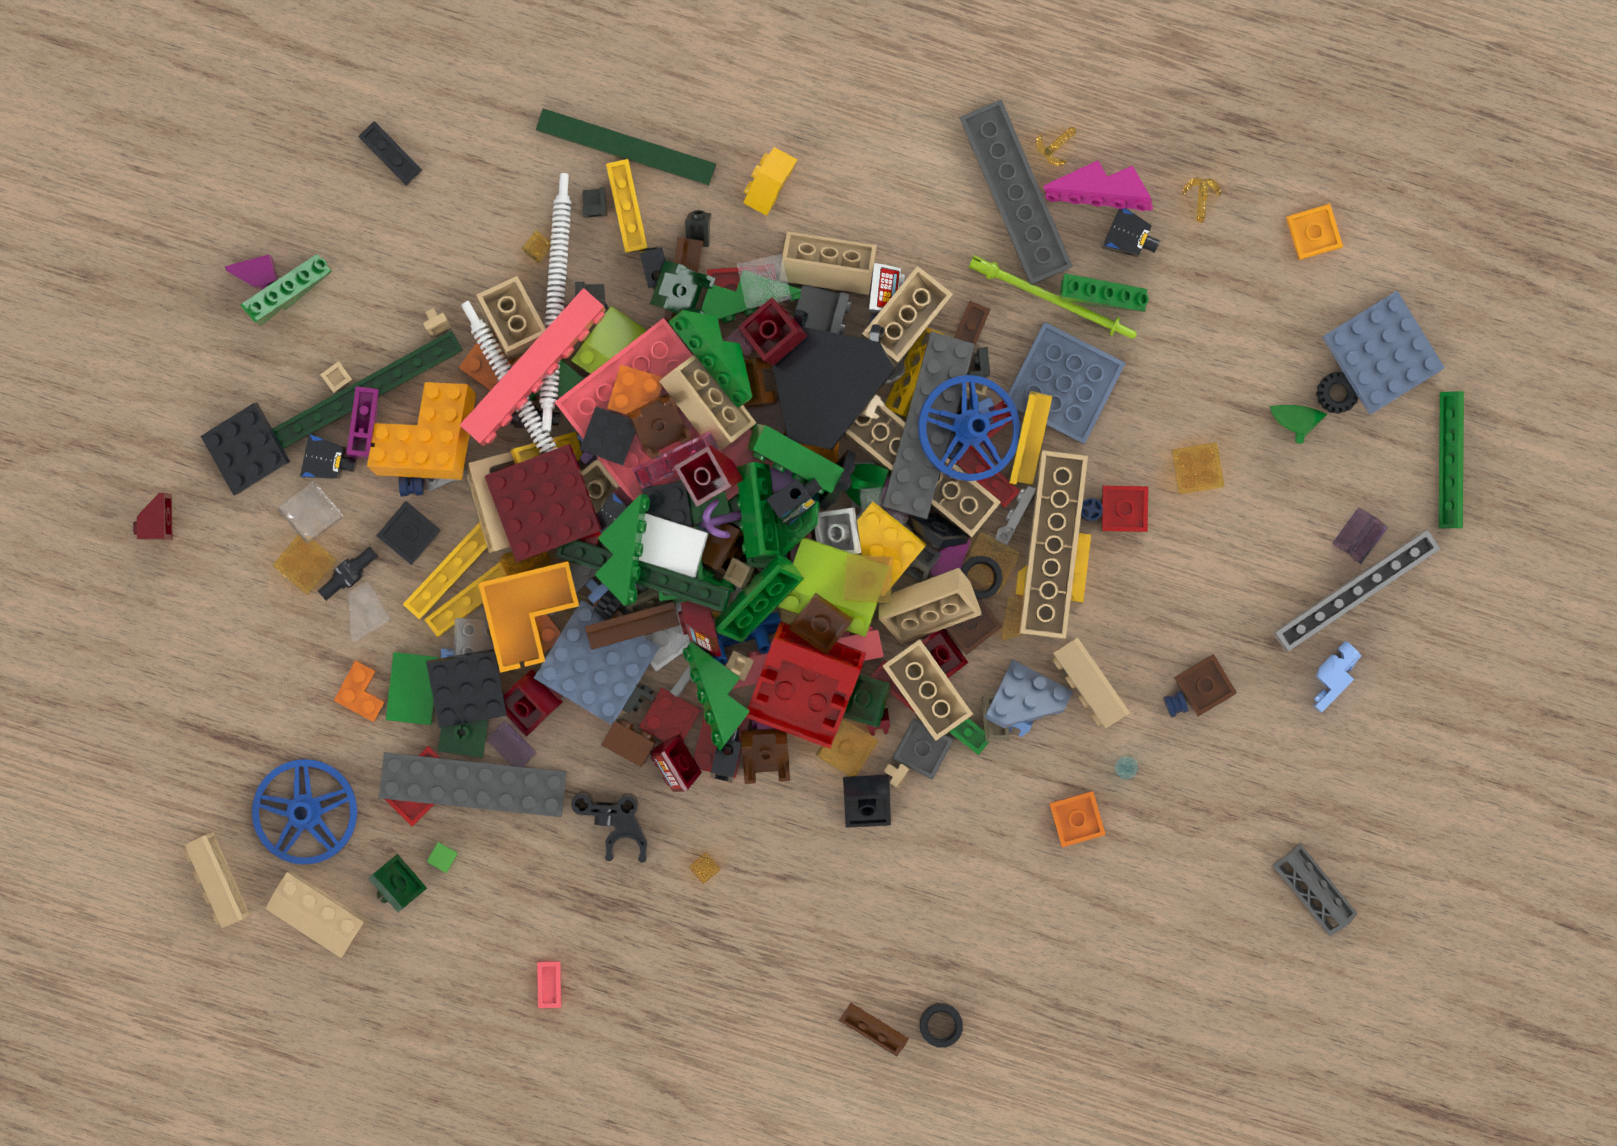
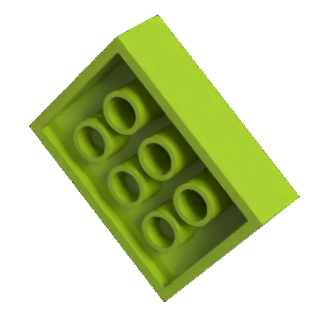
M611 306L605 313V317L596 325L571 361L589 374H592L647 330Z
M804 537L800 542L793 563L804 577V580L779 604V607L799 614L816 592L853 618L852 623L846 629L847 631L866 637L889 567Z

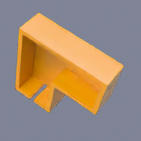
M425 382L417 425L374 424L371 443L375 447H370L367 467L378 476L462 480L469 434L460 424L474 410L476 393L468 384Z
M564 561L478 582L500 673L520 668L519 662L524 661L525 667L545 662L534 617L579 606L569 562Z

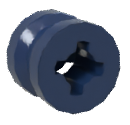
M1095 498L1084 500L1081 517L1086 521L1097 520L1103 512L1102 504Z
M1177 691L1171 697L1168 695L1163 697L1171 718L1175 717L1177 713L1189 712L1181 691Z

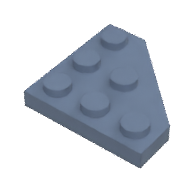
M1012 660L984 718L1003 728H1007L1017 723L1038 720L1043 716L1057 715L1063 713L1073 691Z

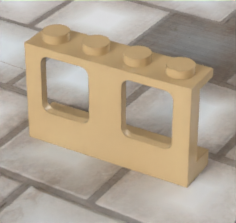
M511 452L470 462L465 465L468 473L467 479L489 554L509 548L510 544L485 476L490 474L489 469L492 466L511 461L514 462Z

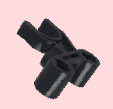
M581 791L576 793L571 803L572 809L576 814L594 816L595 825L615 826L616 828L608 835L605 841V859L607 861L613 860V845L618 839L623 837L632 838L638 843L640 848L638 861L642 863L646 861L648 841L635 816L639 802L634 794L625 793L619 798L618 803L593 802V797L588 792ZM584 798V802L588 803V806L581 808V805L576 803V800ZM626 800H630L634 804L630 810L622 806Z

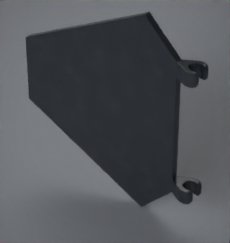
M797 309L794 319L807 334V337L773 366L787 437L797 443L833 450L896 368L880 343L885 331L880 325H872L870 340L804 327L808 319V313Z

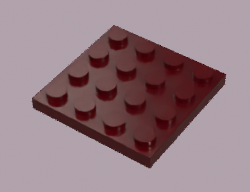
M571 444L485 476L516 562L602 531Z

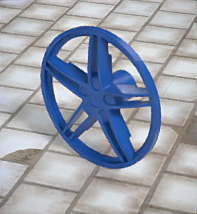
M974 375L958 376L942 382L932 390L924 401L918 419L919 440L928 460L943 474L962 481L982 480L997 474L1014 456L1020 439L1019 415L1010 396L993 381ZM966 382H969L971 410H967ZM962 383V413L960 415L930 408L934 400L945 389ZM975 383L995 391L1008 408L980 414ZM1009 411L1011 416L992 424L987 419ZM928 413L954 420L953 424L950 425L927 417ZM1012 420V442L1008 452L1001 460L996 452V448L986 434L990 430ZM927 421L956 433L941 461L934 454L929 444L926 431ZM981 442L984 444L992 458L997 463L996 466L992 463L988 455L980 447L979 444ZM956 443H961V447L946 466L944 463ZM970 445L976 448L991 467V469L977 474L961 473L951 468L957 460H960Z
M310 759L290 761L272 770L260 783L252 805L254 828L262 844L278 858L294 864H314L327 860L337 854L351 838L358 814L356 797L347 779L334 767L321 761ZM300 766H304L306 794H300ZM295 767L293 800L263 795L268 784L277 775ZM308 767H315L326 771L337 779L344 789L313 798ZM346 792V798L322 808L320 801ZM265 799L288 804L287 810L260 803V801ZM349 801V824L345 834L338 842L320 816ZM259 808L289 818L276 846L268 840L262 829ZM318 823L334 842L335 846L333 848L314 828ZM294 826L298 830L283 852L280 851L282 843L291 827ZM304 829H307L328 850L314 857H296L286 854Z

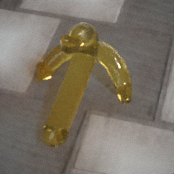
M1074 127L1068 128L1048 147L1044 146L1043 135L1039 134L1036 139L1037 150L1045 155L1047 161L1052 165L1061 166L1067 163V160L1055 158L1053 153L1076 134V129Z
M1196 177L1184 185L1182 194L1184 195L1196 185L1199 186L1196 218L1197 222L1203 223L1206 216V203L1209 197L1208 186L1218 196L1222 192L1219 184L1214 179Z

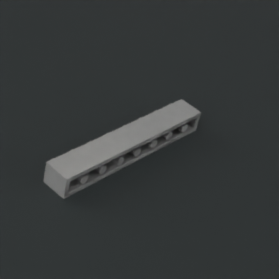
M1428 530L1420 532L1272 632L1284 651L1289 652L1440 550V547Z

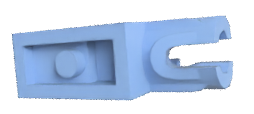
M1347 641L1337 649L1341 658L1332 654L1317 670L1316 678L1328 688L1327 691L1324 689L1320 691L1314 698L1316 702L1312 706L1319 712H1323L1354 680L1347 671L1352 670L1361 654Z

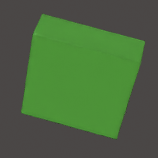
M438 842L427 863L447 873L458 852Z

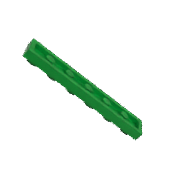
M1440 392L1439 529H1463L1464 392Z

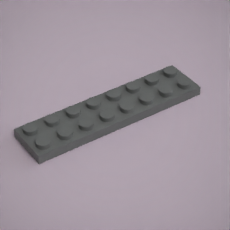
M1002 99L959 117L1029 283L1035 284L1072 268V263Z
M930 332L883 501V508L924 520L927 519L940 471L928 460L920 444L918 434L919 414L924 401L933 389L948 379L967 375L975 344L936 332ZM962 383L945 389L934 400L930 408L956 414L962 393ZM930 413L927 416L950 425L954 421ZM927 421L926 431L929 444L934 454L941 461L946 452L951 430Z
M384 752L379 798L562 817L567 771Z

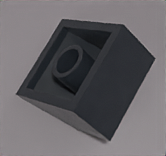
M889 774L843 777L845 827L891 825Z

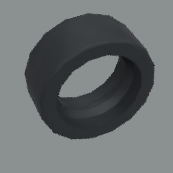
M975 556L964 563L961 571L967 577L968 571L974 565L984 564L989 566L994 573L992 586L985 591L973 589L977 599L989 598L996 594L1001 587L1003 580L1002 570L992 558Z
M936 1003L929 1006L922 1013L920 1031L923 1038L930 1045L937 1048H946L955 1044L960 1038L963 1031V1021L959 1012L953 1006L946 1003ZM937 1012L948 1013L955 1022L953 1033L944 1039L933 1037L928 1030V1021Z

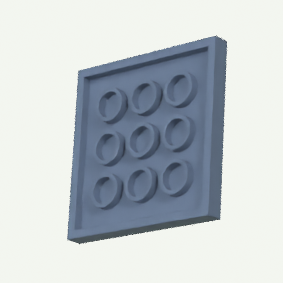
M1398 291L1322 336V339L1369 415L1445 368Z
M1044 322L1008 395L1012 399L1017 411L1024 415L1030 391L1052 395L1046 426L1085 444L1126 363Z
M581 600L534 679L612 725L658 651L659 646L641 636L591 650L585 626L606 620L593 611V606Z

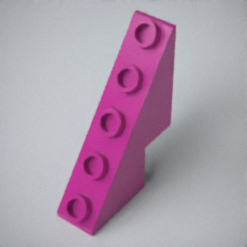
M1097 160L1043 186L1045 198L1051 202L1062 201L1072 204H1091L1096 207L1130 208L1139 211L1153 210L1151 197L1133 165L1107 176Z

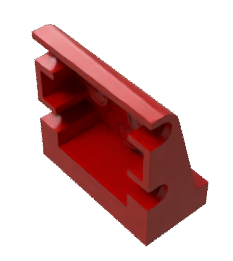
M780 621L748 706L750 712L746 718L831 749L860 674L866 653L836 642L827 655H825L789 629L790 624Z

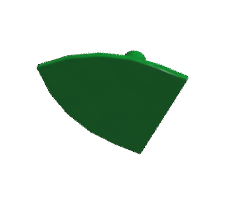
M1270 406L1272 416L1286 429L1296 433L1295 442L1298 444L1304 443L1305 436L1327 416V413L1306 406Z
M870 463L856 464L850 476L852 483L846 491L847 495L855 504L864 509L872 501L878 505L889 469Z

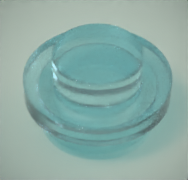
M1122 757L1116 762L1115 771L1120 778L1131 779L1137 774L1138 765L1133 758Z

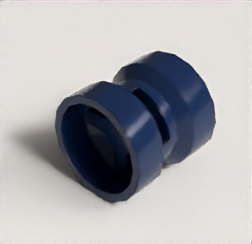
M398 478L400 497L409 496V494H415L416 496L424 495L423 478Z

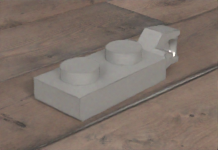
M1028 485L1027 489H1021L1016 499L1019 501L1016 509L1011 508L1005 519L1008 521L1007 526L998 529L995 537L997 541L1008 546L1036 494L1035 488Z

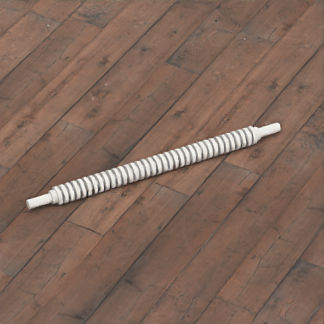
M560 173L559 194L556 195V199L553 201L554 211L552 216L554 217L552 222L554 223H552L553 229H551L550 251L552 252H550L551 258H549V281L547 284L549 286L547 292L549 293H547V310L545 312V315H547L545 317V321H547L545 322V327L547 328L564 310L563 305L565 303L563 300L565 299V294L563 293H565V276L567 275V271H565L567 270V265L565 264L568 261L566 259L568 258V235L570 233L568 229H570V206L572 204L568 196L569 174ZM558 369L553 375H547L542 382L544 384L540 388L542 393L539 396L541 398L539 403L543 409L542 430L545 432L551 431L552 410L555 409V401L558 398V394H556L558 393V388L556 387L559 386V383L556 382L559 381V376L557 375L560 374Z
M466 301L461 306L472 324L470 326L472 328L471 333L472 335L476 334L474 336L475 340L479 339L477 344L481 345L480 349L484 350V355H487V361L491 360L489 365H494L492 370H497L495 375L499 376L497 379L500 381L512 366L508 364V359H505V354H501L503 352L502 349H498L500 345L498 343L495 344L497 340L493 338V333H490V328H487L488 324L478 318L470 302ZM528 401L521 410L516 409V412H520L518 416L520 418L524 417L521 421L525 423V428L530 427L527 431L532 433L530 435L531 439L535 438L533 440L534 444L538 443L536 445L537 449L542 448L539 450L540 454L554 450L555 442L550 444L553 438L549 437V432L544 433L545 431L541 428L542 421L539 422L541 417H536L538 412L534 411L535 407L531 406V401Z

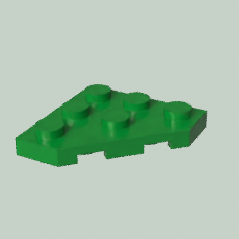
M815 501L816 504L789 526L775 512L781 556L784 557L818 525V501ZM774 557L747 559V564L753 568H765Z

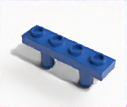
M778 611L770 613L743 642L755 639L759 652L761 654L768 653L771 647L768 635L776 633L781 621ZM716 631L721 656L716 657L712 655V657L722 665H725L728 660L724 648L742 642Z

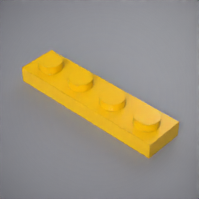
M625 159L607 163L606 167L625 253L648 249L629 160Z

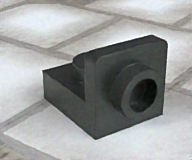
M703 210L689 212L685 220L686 238L704 241L703 247H709L711 213H705Z
M988 347L978 348V353L974 354L975 367H980V371L967 372V375L986 378V376H990Z
M643 684L641 688L636 686L622 710L628 714L632 710L637 712L643 702L640 699L641 695L654 702L656 698L652 695L654 691Z

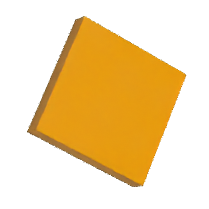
M1330 204L1286 217L1299 261L1343 247Z

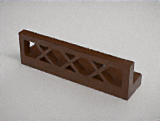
M678 237L674 263L686 266L687 269L699 273L704 241ZM665 310L664 319L669 324V320L677 314Z
M674 602L588 625L585 626L591 650L677 627L680 624Z

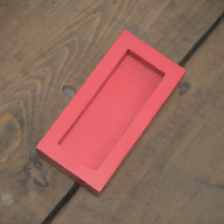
M561 961L537 962L538 1008H561Z

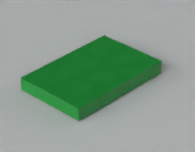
M393 652L386 720L432 725L434 701L426 661L439 659V657Z

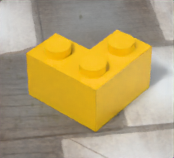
M773 147L769 154L765 152L759 165L757 164L751 175L754 178L753 182L749 181L743 192L747 194L743 203L767 216L783 186L789 179L798 159L776 147Z

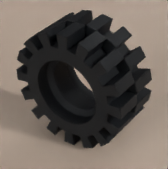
M1333 372L1327 375L1317 386L1318 392H1316V396H1318L1319 404L1321 403L1324 410L1326 409L1330 413L1339 414L1352 409L1358 402V396L1343 372ZM1334 384H1341L1345 387L1347 394L1344 400L1338 402L1330 397L1329 391Z
M608 589L593 611L605 620H610L622 603Z

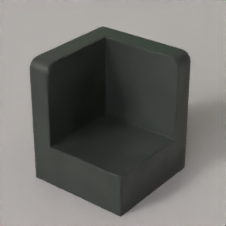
M605 187L583 190L584 218L607 216Z
M584 281L575 282V297L584 288L605 307L604 284L586 285Z

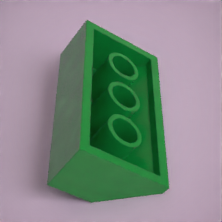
M755 424L753 426L747 449L753 452L752 456L762 462L767 459L773 463L771 467L782 473L787 470L793 474L791 476L792 479H798L802 484L815 478L822 487L818 492L822 495L824 492H833L844 468L766 425Z
M751 462L738 466L736 468L743 478V481L736 484L739 488L737 504L739 509H741L742 515L740 529L744 533L743 553L746 555V559H760L780 555L775 511L766 500L773 495L770 464Z
M778 554L769 561L768 565L753 578L752 582L744 590L738 593L737 597L726 607L725 612H721L716 618L715 630L717 633L743 642L804 580V577L791 560Z

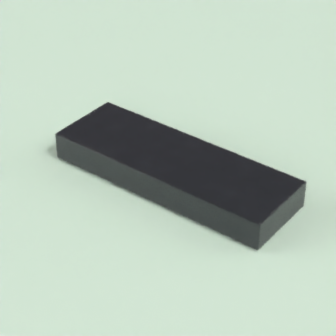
M375 121L358 136L406 186L423 171Z

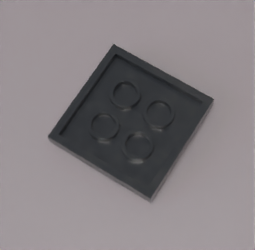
M258 402L251 404L201 435L203 442L233 495H238L290 463L287 454Z
M495 649L426 661L439 728L507 716Z

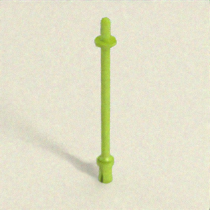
M974 255L968 268L986 275L987 279H1001L1111 329L1109 332L1111 336H1113L1114 332H1118L1131 339L1137 336L1135 330L1119 324L1120 317L1113 321L1073 302L1059 301L1060 296L1000 270L999 266H997L998 263L994 261L992 264Z

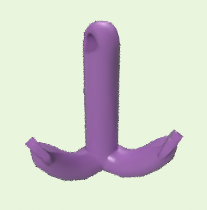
M715 499L704 510L703 522H701L700 528L707 530V532L716 537L729 538V532L719 530L715 526L741 519V511H734L711 518L713 510L719 503V500Z

